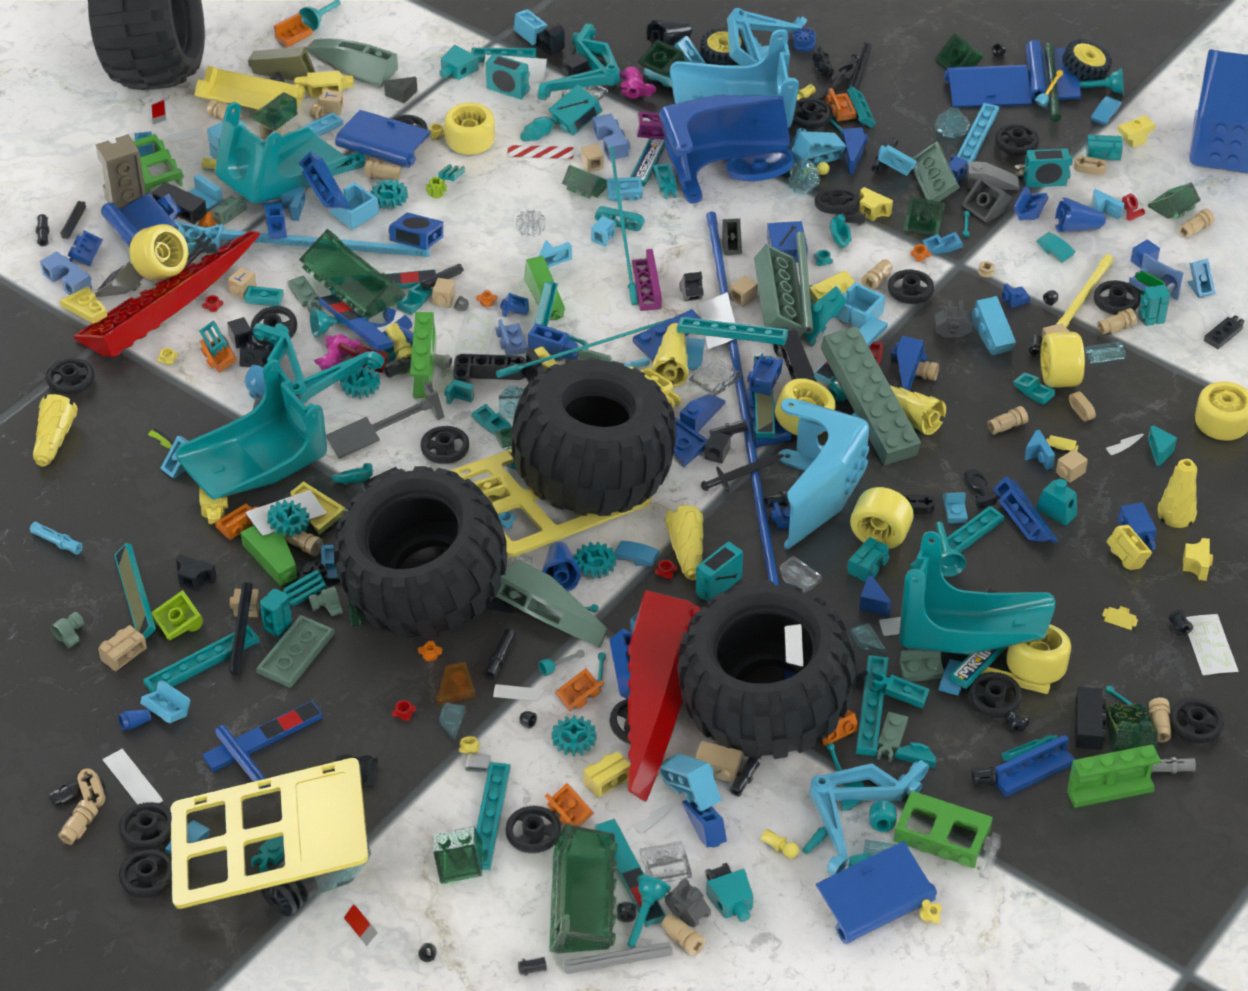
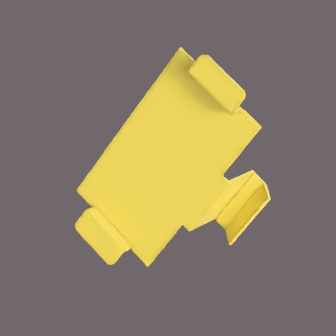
M1050 435L1049 439H1046L1049 446L1056 449L1078 450L1077 441L1052 435Z
M1120 606V609L1105 608L1102 615L1105 617V622L1132 630L1133 626L1136 627L1138 622L1136 616L1129 613L1130 609Z

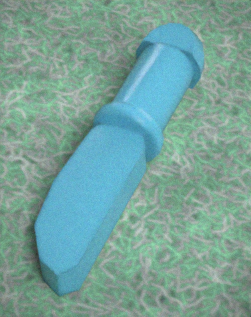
M643 358L624 363V366H631L633 368L646 367L649 365L650 360Z

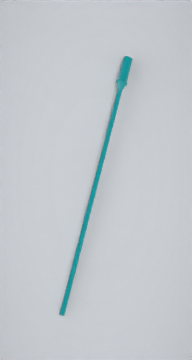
M610 146L611 161L613 167L615 188L617 194L618 208L620 214L622 235L629 275L628 289L631 304L637 305L638 299L636 292V284L633 282L614 151L613 147Z
M669 319L523 365L514 364V366L496 371V375L498 378L513 373H519L523 368L652 328Z

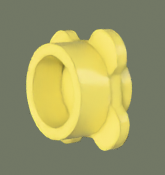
M434 123L428 128L433 139L445 136V130H443V125L440 123Z
M164 348L160 351V357H157V361L172 365L174 360L178 358V353L174 352L171 348Z
M472 736L464 737L461 739L459 752L465 754L479 752L478 746H480V742Z
M924 900L922 902L923 907L920 909L921 919L925 922L938 924L940 922L939 913L942 910L941 905Z

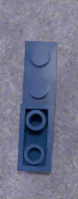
M281 201L263 202L269 239L287 238Z

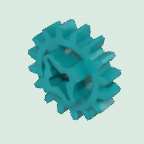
M389 179L388 182L386 180H383L382 183L376 182L377 186L373 185L372 190H370V193L377 197L380 208L386 206L387 209L390 207L395 209L396 205L402 206V202L406 203V198H408L407 186H404L403 182L399 183L398 180L392 182V179Z
M365 366V368L360 367L340 380L341 390L345 391V395L351 394L352 398L358 396L359 399L363 395L368 398L369 393L374 395L375 390H379L380 385L379 373L375 372V369L369 370V366Z
M283 500L282 504L277 501L276 505H271L270 510H268L267 524H270V529H276V534L282 532L284 537L286 534H290L293 537L294 533L301 535V531H306V528L309 526L310 514L306 512V507L301 508V503L295 505L294 500H291L290 503Z
M597 541L596 545L589 542V546L582 544V549L577 548V554H574V559L580 571L583 572L584 577L591 575V579L594 576H598L600 579L602 574L608 576L609 571H614L616 552H613L612 547L607 548L606 543L601 546L599 541Z
M573 715L572 719L565 716V721L558 720V725L553 726L551 733L553 746H557L558 752L564 750V755H567L569 752H572V756H575L576 752L583 755V750L591 751L590 746H595V740H597L595 725H591V720L584 721L583 716L579 719H576V715Z

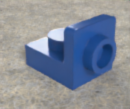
M170 194L156 201L173 221L177 218L176 214L181 210Z
M1008 283L1004 284L1002 298L1010 308L1030 303V296L1023 286L1012 289Z
M508 293L500 304L502 316L506 317L509 311L527 315L529 312L528 298Z
M773 503V510L770 511L772 522L776 523L777 529L789 527L791 508L780 509L778 503Z

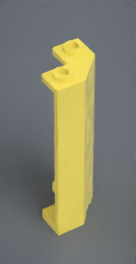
M207 66L204 80H197L194 96L208 100L216 99L227 104L237 102L241 107L292 117L305 96V90L303 86L298 84L294 85Z

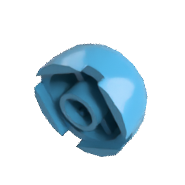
M258 365L250 367L244 380L246 389L249 391L248 394L254 399H262L265 393L263 367Z

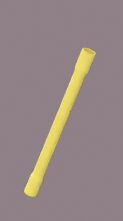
M1106 254L1102 258L1094 273L1056 324L1063 323L1065 328L1068 327L1069 322L1099 279L1113 263L1114 258L1112 255Z

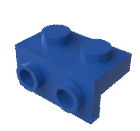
M1024 187L1014 204V212L1017 214L1018 219H1038L1049 199L1048 194H1031L1029 187Z

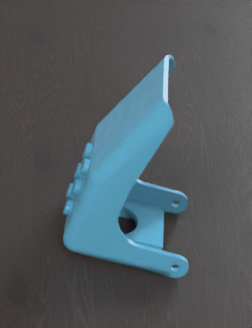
M783 29L774 31L771 35L767 55L761 61L752 65L724 66L680 61L673 63L670 67V78L675 103L713 95L783 96L789 128L793 122L799 82L795 78H788L790 53L787 44V31Z
M793 398L783 400L781 409L786 414L800 417L797 436L798 451L789 449L780 451L779 454H784V457L779 462L783 465L804 470L805 472L787 493L791 510L789 538L784 543L786 550L790 549L843 509L865 472L868 464L866 458L869 452V425L867 421ZM827 431L828 440L825 445H820L818 435L821 432Z

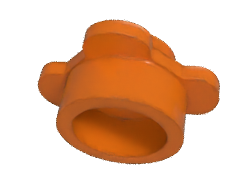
M923 244L916 245L910 252L917 262H921L926 257L929 258L931 256V252L927 251V247Z
M489 290L483 291L481 295L476 297V300L480 301L483 307L493 306L494 301L498 299V296L493 295Z
M428 641L423 647L418 648V653L422 654L424 660L434 661L442 653V648L437 647L434 641Z

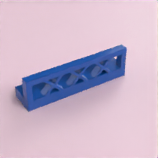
M1063 735L997 766L995 769V785L1007 797L1072 766V762L1075 759L1067 750L1069 739L1066 735Z

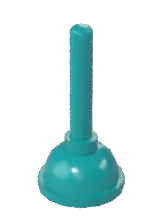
M335 0L319 10L313 7H303L298 13L302 16V22L314 32L320 26L322 15L339 6L341 2L340 0Z
M1122 68L1112 72L1110 78H1105V80L1079 82L1080 88L1106 86V88H1110L1113 92L1124 95Z
M317 309L310 311V328L315 338L325 334L329 327H332L334 324H342L338 318L328 316L323 311ZM368 313L360 314L363 318L369 320L370 316Z
M937 522L935 524L936 530L942 539L941 573L944 577L959 575L966 567V559L961 553L950 548L943 523Z
M639 875L637 879L639 882L638 890L643 896L641 899L643 903L627 943L631 948H635L650 906H653L655 901L662 900L666 893H669L671 890L670 885L652 876Z

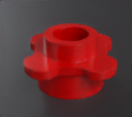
M210 295L205 298L202 308L208 309L211 312H217L218 308L223 306L224 303L222 300H219L218 296Z
M662 560L658 564V569H655V575L672 579L673 573L677 571V566L670 560Z
M399 701L395 706V710L392 711V716L409 721L411 714L416 711V707L411 705L409 701Z

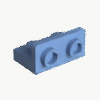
M502 319L498 320V327L495 329L497 338H501V350H505L506 355L526 353L528 346L520 324L504 326Z

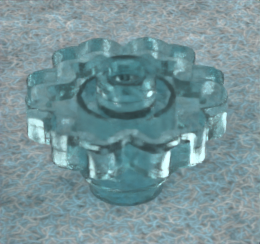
M951 107L946 112L938 115L935 121V128L944 137H962L967 134L970 122L967 117H962L958 108Z
M801 159L799 164L795 163L790 170L791 176L788 182L789 187L794 190V193L806 195L807 191H812L820 182L818 168L813 165L812 161Z

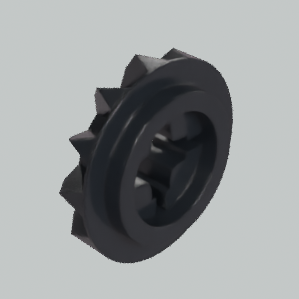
M316 560L315 562L308 561L297 572V581L318 569L326 583L328 573L323 564ZM319 582L318 584L312 586L310 589L314 588L315 586H317V585H319V584H321V583Z

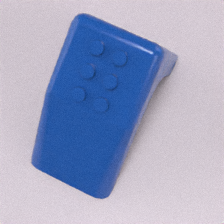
M1213 49L1208 51L1198 109L1195 111L1189 153V160L1192 165L1248 173L1247 54Z
M713 95L666 105L660 110V120L667 155L683 194L689 203H697L703 198L697 175L707 164L736 157L781 152L787 150L790 145L783 96Z

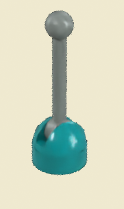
M580 649L577 653L555 662L549 658L539 661V669L544 676L550 675L555 671L556 665L576 657H583L585 652Z

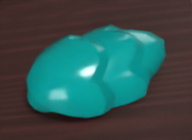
M549 117L534 119L521 132V141L538 140L550 133L554 126L552 119Z
M842 214L832 218L829 230L834 242L840 248H845L852 241L849 226L844 222L846 218Z
M364 463L363 467L342 471L330 477L332 481L343 483L344 485L351 483L359 484L368 480L373 475V465L371 463Z

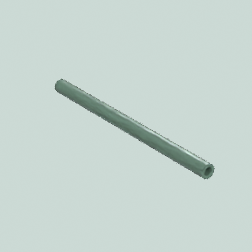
M797 232L796 242L804 332L812 333L813 323L804 232Z

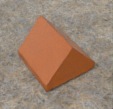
M207 212L200 219L198 226L204 228L215 226L216 222L212 212Z

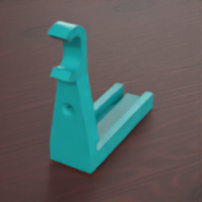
M544 283L535 323L548 327L558 283ZM569 335L570 341L580 343L582 346L588 344L584 339Z

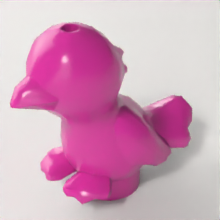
M628 67L620 73V77L625 80L621 83V87L626 88L622 89L621 92L626 97L633 99L645 97V95L651 97L657 90L655 86L645 84L642 81L643 76L635 67Z
M343 334L326 337L325 346L328 349V353L321 358L315 359L314 362L319 365L322 371L342 363L343 360L340 359L348 355L337 349L340 342L353 349L357 345L362 344L359 340L351 341V339H348Z

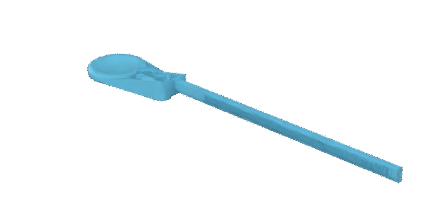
M174 221L178 226L177 230L186 240L188 254H192L199 246L196 240L203 233L207 235L202 240L203 242L208 238L212 240L207 245L208 247L213 243L217 245L210 253L217 252L216 249L220 248L222 240L232 241L246 233V231L224 230L223 224L204 228ZM260 233V236L254 241L255 243L430 257V248L423 250L402 244L287 235V238L269 239L268 233Z

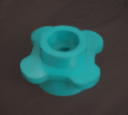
M819 250L813 256L818 266L833 263L828 250Z

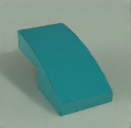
M1051 232L1046 233L1036 241L1047 254L1052 252L1061 263L1076 253L1067 242Z
M420 283L408 289V296L397 302V309L412 315L430 298L433 289L424 290Z
M1024 372L1013 381V384L1022 393L1041 404H1045L1055 396V389L1040 384L1039 377Z
M487 404L472 412L471 417L484 429L496 436L511 427V424L500 412L496 414Z

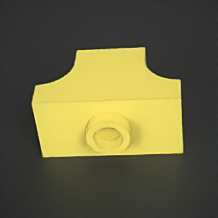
M1144 115L1118 125L1117 131L1123 135L1122 139L1134 148L1146 143L1148 135L1155 130L1156 124Z
M865 187L860 190L859 212L864 213L865 218L874 221L877 217H889L892 214L893 200Z
M1202 538L1197 544L1186 543L1183 554V571L1192 572L1197 575L1198 580L1206 581L1209 566H1212L1213 554H1210V539Z

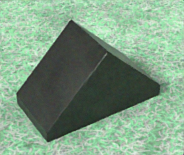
M417 77L384 81L385 96L405 104L418 92Z
M740 218L722 220V242L725 255L742 254Z

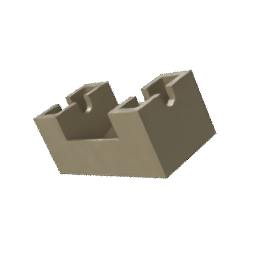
M129 134L115 138L116 143H110L108 140L96 144L97 156L102 164L105 184H103L105 199L107 202L114 203L119 209L146 194L139 150Z

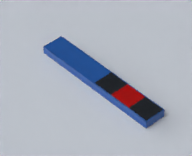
M335 294L319 297L318 303L377 351L393 347L394 341Z
M310 701L235 739L249 755L322 719V713L313 701ZM224 744L202 754L204 761L212 772L236 761Z

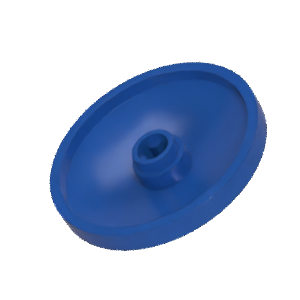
M787 149L781 152L730 158L726 162V170L731 178L740 181L767 180L788 172L794 165V156Z

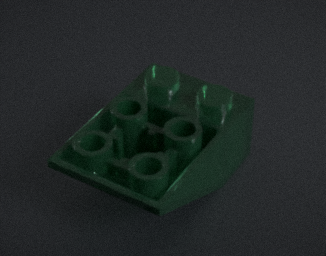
M1118 703L1106 705V717L1113 752L1153 745L1157 752L1158 731L1146 705L1140 703L1132 705Z

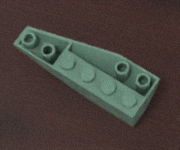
M327 38L314 39L306 47L309 53L345 74L378 87H382L384 81L389 80L398 70L397 53L369 44Z
M518 559L506 571V574L501 577V588L496 597L570 635L597 647L602 646L608 628L552 576Z

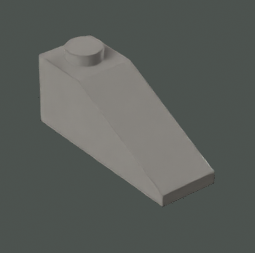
M968 162L967 189H972L979 177L982 176L1002 190H1019L1017 175L986 162Z

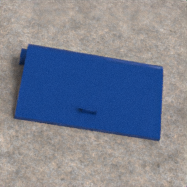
M1031 40L1026 44L1032 100L1035 101L1039 94L1046 93L1055 79L1058 70H1061L1063 75L1058 78L1048 94L1049 101L1081 98L1079 78L1076 77V74L1072 75L1071 71H1068L1062 62V56L1066 48L1042 50V45L1037 40Z
M1026 65L949 67L947 71H944V81L950 84L953 108L982 107L983 103L995 106L1032 105Z
M359 110L337 133L335 144L347 150L410 168L416 161L414 151L431 134V131Z
M150 193L145 194L121 209L112 202L104 204L101 208L102 216L129 248L133 237L142 229L159 224H167L178 229L176 223Z
M904 841L816 883L817 889L838 922L836 924V931L844 944H848L922 907L924 900L934 901L937 895L935 886L928 881Z

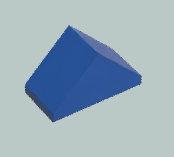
M872 575L867 577L860 597L859 609L888 616L890 615L891 600Z

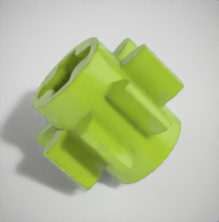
M433 177L429 179V184H425L428 196L431 195L432 198H441L444 196V192H447L445 180L439 177Z

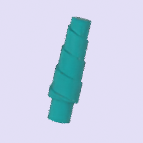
M825 826L818 828L802 849L805 854H809L811 850L828 836Z

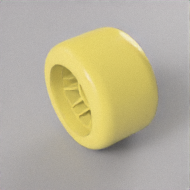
M468 102L458 104L446 113L444 119L445 140L450 149L463 155H476L485 152L493 145L495 141V118L489 108L479 103Z
M159 224L142 229L136 233L130 244V260L135 270L144 278L161 280L173 277L184 269L188 261V246L185 238L176 228L167 224Z
M1076 332L1047 333L1042 339L1040 355L1041 372L1045 385L1052 388L1076 387L1080 385L1083 380L1085 367L1084 347L1081 336Z
M794 379L783 387L774 409L778 423L788 432L798 436V421L800 417L783 412L781 409L782 401L787 398H793L835 410V399L831 392L818 382L809 379Z
M1227 381L1215 382L1206 386L1199 395L1195 412V421L1198 428L1205 435L1222 441L1236 440L1244 436L1248 432V390L1239 384Z
M884 487L870 488L861 494L850 518L851 529L863 543L869 537L878 540V542L888 545L889 549H892L904 541L913 521V509L903 495L892 489Z
M1050 624L1044 639L1008 647V668L1016 677L1028 683L1040 685L1054 683L1060 680L1066 673L1071 652L1070 639L1061 629Z

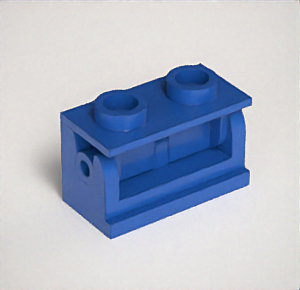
M762 353L759 360H755L753 371H750L748 374L749 390L770 396L782 373L783 359L765 357L763 359Z

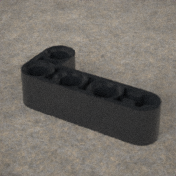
M556 23L545 28L543 32L537 33L535 45L549 56L565 48V31L560 23Z
M794 327L787 329L788 337L785 345L773 344L776 356H783L792 380L809 379L817 382L797 330Z
M459 354L455 357L453 379L471 384V378L522 380L525 378V368L520 370L519 373H513L501 378L497 377L496 371L514 366V364L523 365L526 363V359L516 355Z

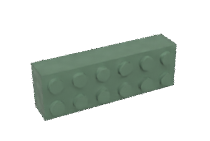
M766 244L754 257L764 327L780 329L794 327L800 338L805 332L795 257Z

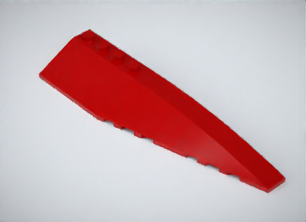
M246 232L230 241L231 245L221 246L216 249L217 253L202 257V262L198 264L193 262L184 267L179 274L169 277L170 280L165 279L155 284L156 288L145 289L140 292V297L127 299L109 311L107 317L103 318L100 322L92 323L73 336L74 339L101 356L114 358L120 355V351L133 346L136 340L146 337L149 331L159 328L162 322L188 305L215 283L260 236V232Z
M647 590L643 594L628 647V655L630 656V662L628 663V671H630V679L628 680V687L630 688V695L628 696V725L630 726V732L628 733V741L630 742V750L628 751V759H630L628 792L644 802L648 800L682 704L677 669L684 632L687 633L689 621L697 611L701 610V608L690 601Z

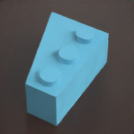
M799 131L792 150L794 162L803 170L810 168L811 165L817 166L820 162L828 163L842 158L846 145L835 133Z
M998 297L977 300L971 313V320L991 355L1012 351L1016 341Z
M679 753L662 762L659 770L664 783L678 794L684 793L688 796L686 800L689 803L694 801L698 805L697 809L702 812L722 801L713 777V768L708 762Z

